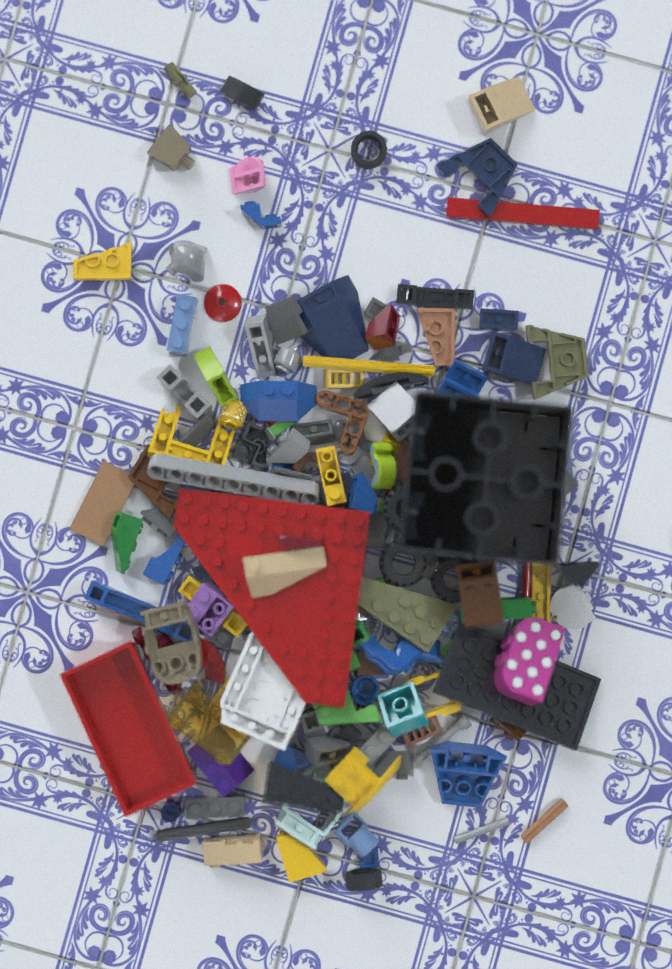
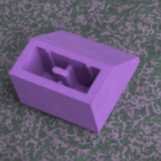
M211 581L202 583L188 603L198 628L210 637L215 634L234 607L222 590Z

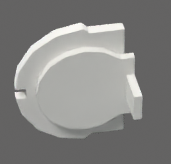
M572 583L565 588L561 587L554 593L550 602V611L552 616H557L555 621L559 625L567 629L577 630L584 628L586 624L596 619L591 611L594 609L590 603L592 598L587 591L578 590L576 585Z

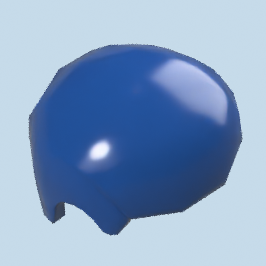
M360 675L351 686L353 700L362 706L370 705L376 701L377 695L380 693V686L376 678L371 675Z

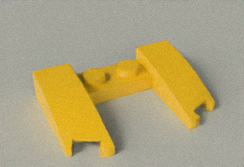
M176 406V412L165 413L164 408L161 409L147 457L151 458L153 454H164L225 465L235 433L234 430L229 434L221 427L223 423L219 419L209 451L172 440L181 413V406Z

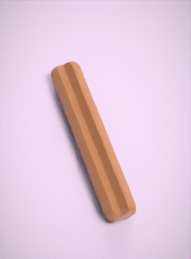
M562 798L559 799L521 834V838L526 843L531 842L568 807V804Z

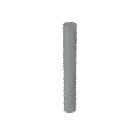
M506 817L454 836L455 843L457 844L510 825L509 819Z

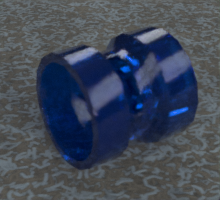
M169 800L164 804L161 809L163 820L174 822L179 818L182 811L179 802Z

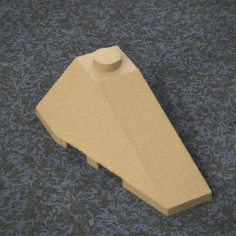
M324 547L243 558L246 579L252 598L273 595L281 589L327 566Z

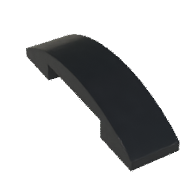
M398 284L396 303L429 308L473 310L474 290L456 288L454 290Z
M410 372L386 374L363 384L353 393V398L360 400L373 397L372 389L392 385L395 381L397 383L408 381L410 388L429 385V378L422 374Z

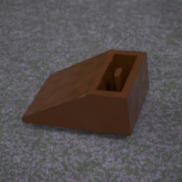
M495 560L456 565L465 628L504 623Z

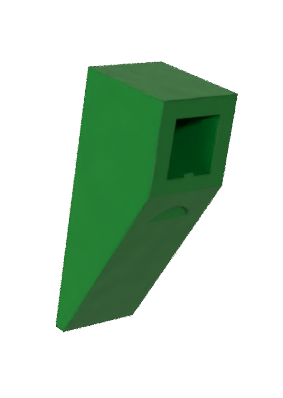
M116 511L111 526L116 571L125 574V571L130 567V556L137 546V536L143 529V519Z

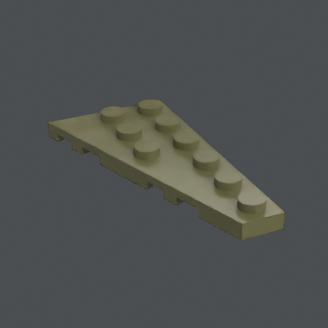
M362 577L358 607L427 654L458 605Z

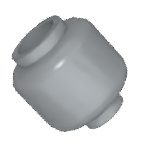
M291 345L289 347H281L273 361L275 369L285 375L295 373L302 360L298 353L299 350Z

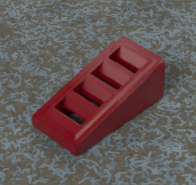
M281 536L284 552L324 546V542L317 539Z

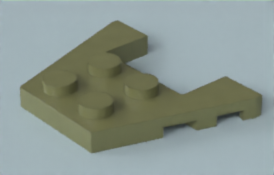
M533 325L525 326L527 342H547L551 380L531 383L533 400L589 376L585 338L558 333L549 329L534 327Z

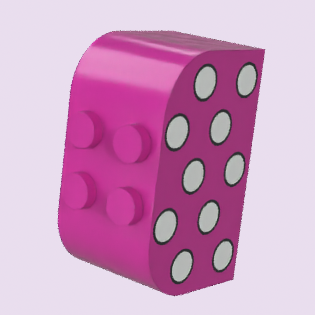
M535 617L527 618L512 627L507 636L503 637L500 644L502 648L501 654L497 655L494 666H496L494 683L497 690L502 695L529 706L541 703L566 628Z

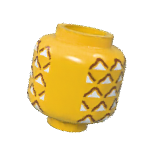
M231 401L223 406L220 420L226 428L237 429L243 426L247 409L241 401Z

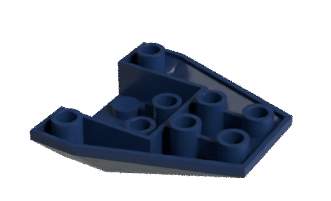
M349 275L333 280L297 300L303 310L299 316L308 330L305 335L300 337L321 357L355 359L369 351L368 343L365 339L366 333L358 291Z

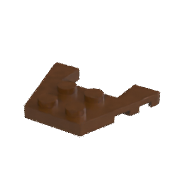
M147 444L130 471L128 478L170 520L176 510L177 502L162 495L169 483L168 481L153 479L147 474L150 457H147L150 444Z

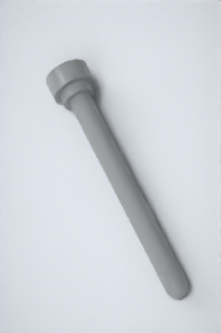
M463 713L457 717L455 725L413 759V769L431 755L430 747L445 743L458 731L467 730L472 726Z

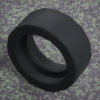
M369 130L361 132L352 141L351 156L359 167L364 169L377 168L385 160L387 152L386 141L377 132ZM372 139L378 143L380 154L375 160L365 161L358 155V146L363 140Z
M378 868L350 870L345 873L346 889L358 892L378 889L383 885L382 871Z

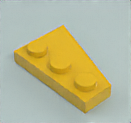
M132 242L125 243V245L117 248H109L105 252L94 253L73 260L74 281L131 280Z

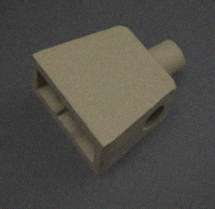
M170 124L147 151L150 158L174 171L180 165L190 170L196 162L188 156L192 151L191 146Z

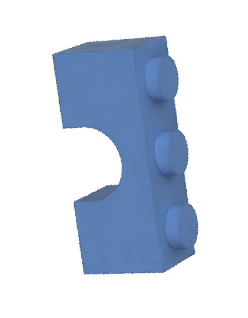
M177 294L166 349L168 353L188 355L191 327L198 305L197 297Z

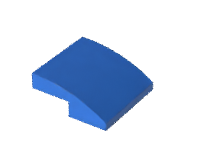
M454 359L436 393L479 397L481 389L488 380V375Z

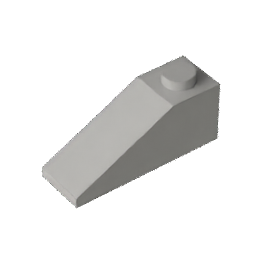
M263 314L247 317L244 326L257 378L276 375V369L273 362L274 353L267 316Z

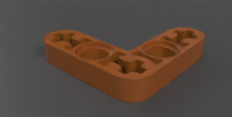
M321 390L316 395L317 405L320 408L349 417L339 447L341 453L345 456L353 455L357 450L368 420L369 408L362 401L328 390ZM327 395L328 400L334 401V407H331L332 402L326 401L324 404L320 398H324ZM340 401H346L348 407L345 410H340L337 404ZM351 404H354V409L360 410V408L363 407L364 412L366 413L358 415V411L353 409L352 413H349L352 406ZM352 424H357L360 430L354 434L349 431V427ZM349 437H351V446L353 448H349L348 451H346L345 446L343 445H347Z

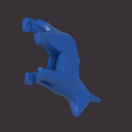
M393 630L392 632L399 640L393 651L381 646L375 634L370 640L360 646V649L365 653L369 661L391 676L399 675L402 672L407 674L414 668L412 663L416 660L432 664L438 669H441L440 664L443 665L444 659L440 657L441 642L439 640L435 641L430 651L426 654Z

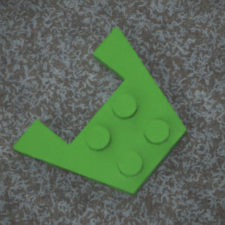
M355 650L352 651L350 672L361 668ZM348 689L345 708L313 704L321 726L382 722L375 704L356 711Z

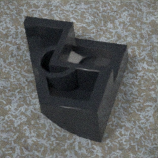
M245 421L231 457L267 471V446L265 444L266 433L264 432L266 428Z

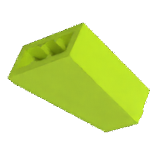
M210 346L193 355L221 407L238 398Z

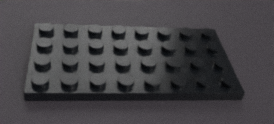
M460 620L432 693L572 751H577L601 678L556 660L541 703L529 706L506 697L497 690L494 683V672L496 669L494 663L497 655L501 654L502 648L500 644L503 638L478 627L465 628V624Z

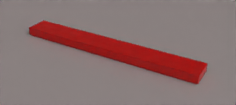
M447 198V218L598 230L600 210L498 202L493 214L489 218L477 206L481 200Z

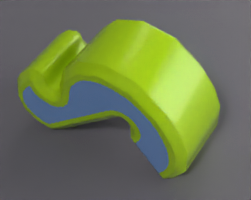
M373 442L370 447V455L376 471V475L371 483L373 489H391L396 482L397 462L392 456L393 446L389 442Z

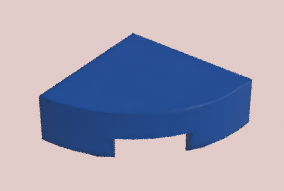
M374 847L365 857L361 858L360 868L379 867L378 847Z

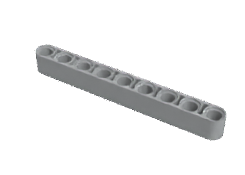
M153 454L147 469V474L153 479L253 497L316 505L319 499L320 486L315 481L176 456Z

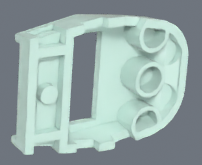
M326 765L319 767L311 766L303 775L329 785L324 779L333 769ZM344 799L343 807L346 805V802H347L345 799ZM282 806L274 826L279 827L308 846L309 849L314 850L319 841L337 823L341 815L328 813L330 815L320 830L289 810V807Z

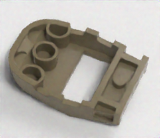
M187 601L140 612V616L144 615L145 627H142V634L145 637L146 645L144 649L146 655L148 654L152 663L150 666L156 678L165 684H177L194 678L201 669L203 657L199 628ZM187 620L193 640L163 648L158 647L154 628Z

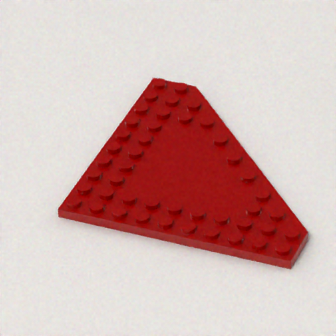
M179 488L174 519L175 529L304 702L345 708L371 512ZM281 536L317 539L324 542L323 547L327 564L325 568L281 589L273 595L252 598L246 579L243 558L284 552Z

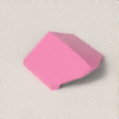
M255 156L244 158L229 169L231 189L234 195L254 193L266 187L264 162Z

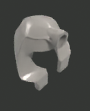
M190 241L171 243L169 246L171 263L166 267L167 271L172 276H175L177 273L187 274L193 282H202L205 274L204 255L207 252V247Z

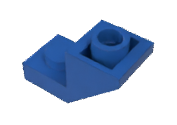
M248 201L244 205H240L241 212L260 228L282 227L280 216L277 217L276 214L265 215V218H261L260 203L256 204L255 201Z

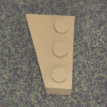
M261 832L206 838L202 841L204 865H209L210 868L220 867L221 865L234 866L262 863Z

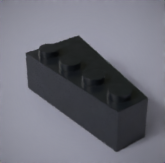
M272 761L267 764L262 803L340 814L343 811L344 798L331 786Z

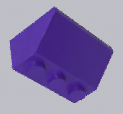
M219 725L187 751L188 755L223 798L255 770Z

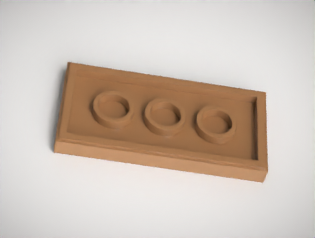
M103 461L69 529L105 546L111 534V526L116 511L122 512L135 486L128 478L129 473Z

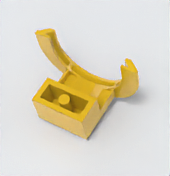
M355 746L324 780L351 805L347 813H357L375 797L401 766L402 756L399 755L379 779L366 766L369 759Z

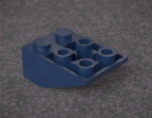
M493 331L490 335L481 371L527 384L537 382L546 349Z

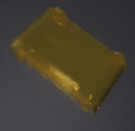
M195 680L168 715V724L171 728L179 730L215 757L219 764L230 765L251 736L222 724L221 708L207 698L209 695L207 692L205 694L202 693L201 688L203 684Z

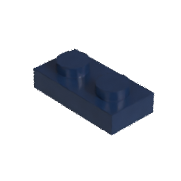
M481 308L479 328L517 331L519 311Z

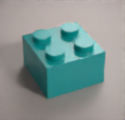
M413 681L377 695L386 726L393 738L429 724L422 700Z

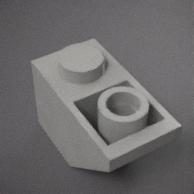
M292 428L289 432H284L276 444L270 445L267 449L266 461L268 463H296L308 452L311 441Z

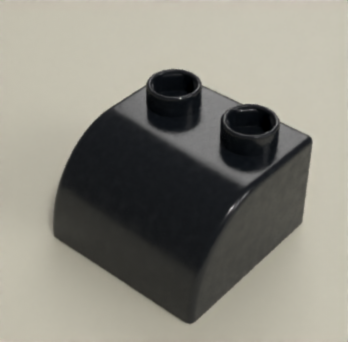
M426 391L416 392L413 401L399 547L404 551L551 566L557 565L560 561L574 409L568 405Z

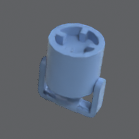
M357 813L345 816L338 823V828L335 830V835L348 848L351 847L361 858L365 857L379 842L375 835L367 828V823ZM353 818L359 826L346 838L340 831Z

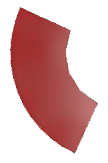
M200 637L202 663L206 671L205 679L224 684L225 665L221 654L214 645Z

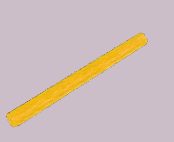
M304 355L302 361L304 367L378 373L410 372L428 377H433L435 374V366L309 355Z

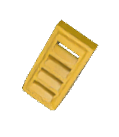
M323 370L324 389L359 388L364 384V371ZM331 373H333V384H331ZM338 373H341V384H338ZM346 373H349V384H346ZM354 373H357V384H354Z

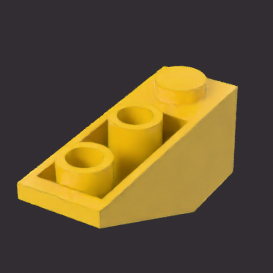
M335 446L316 449L327 506L334 508L346 506L347 501Z

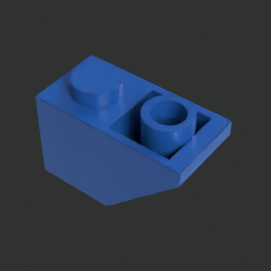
M291 741L285 751L280 748L278 749L274 759V763L293 771L311 764L303 755L304 750L297 748V744Z

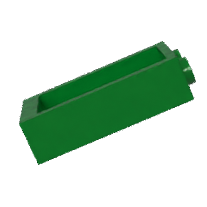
M532 596L501 599L504 620L532 618L534 616L533 613L537 612L536 600L532 601ZM460 603L462 623H464L462 604Z

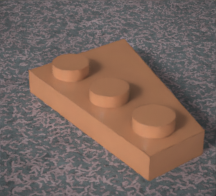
M417 308L434 365L450 366L455 359V309Z

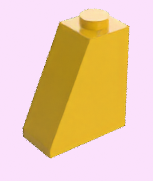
M279 831L280 834H277L276 839L289 883L326 872V864L314 850L309 849L308 846L285 831Z

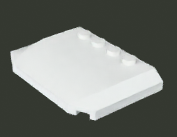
M251 631L220 701L221 723L285 751L306 703Z

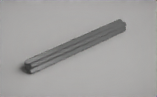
M250 817L161 830L157 831L156 838L158 842L247 829L251 827Z

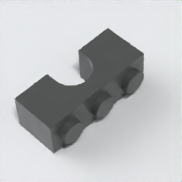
M245 793L227 794L224 798L223 796L207 797V795L187 796L185 799L186 819L242 817L246 813Z

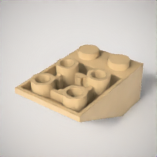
M519 76L486 87L470 95L467 101L484 135L535 111Z

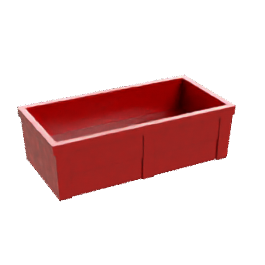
M132 641L59 674L125 817L197 784V773L189 762L168 716L165 704L163 705L140 656V650L136 642Z

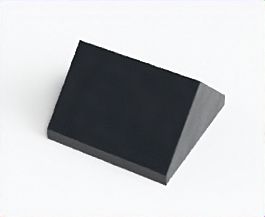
M589 561L555 566V570L576 586L583 587L599 567V562Z

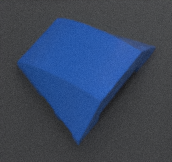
M447 741L430 747L442 804L481 808L507 756L487 745Z

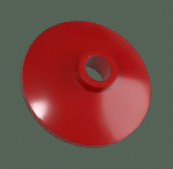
M216 285L205 295V311L215 321H231L241 311V296L230 285ZM225 299L226 304L223 306L220 305L219 300Z

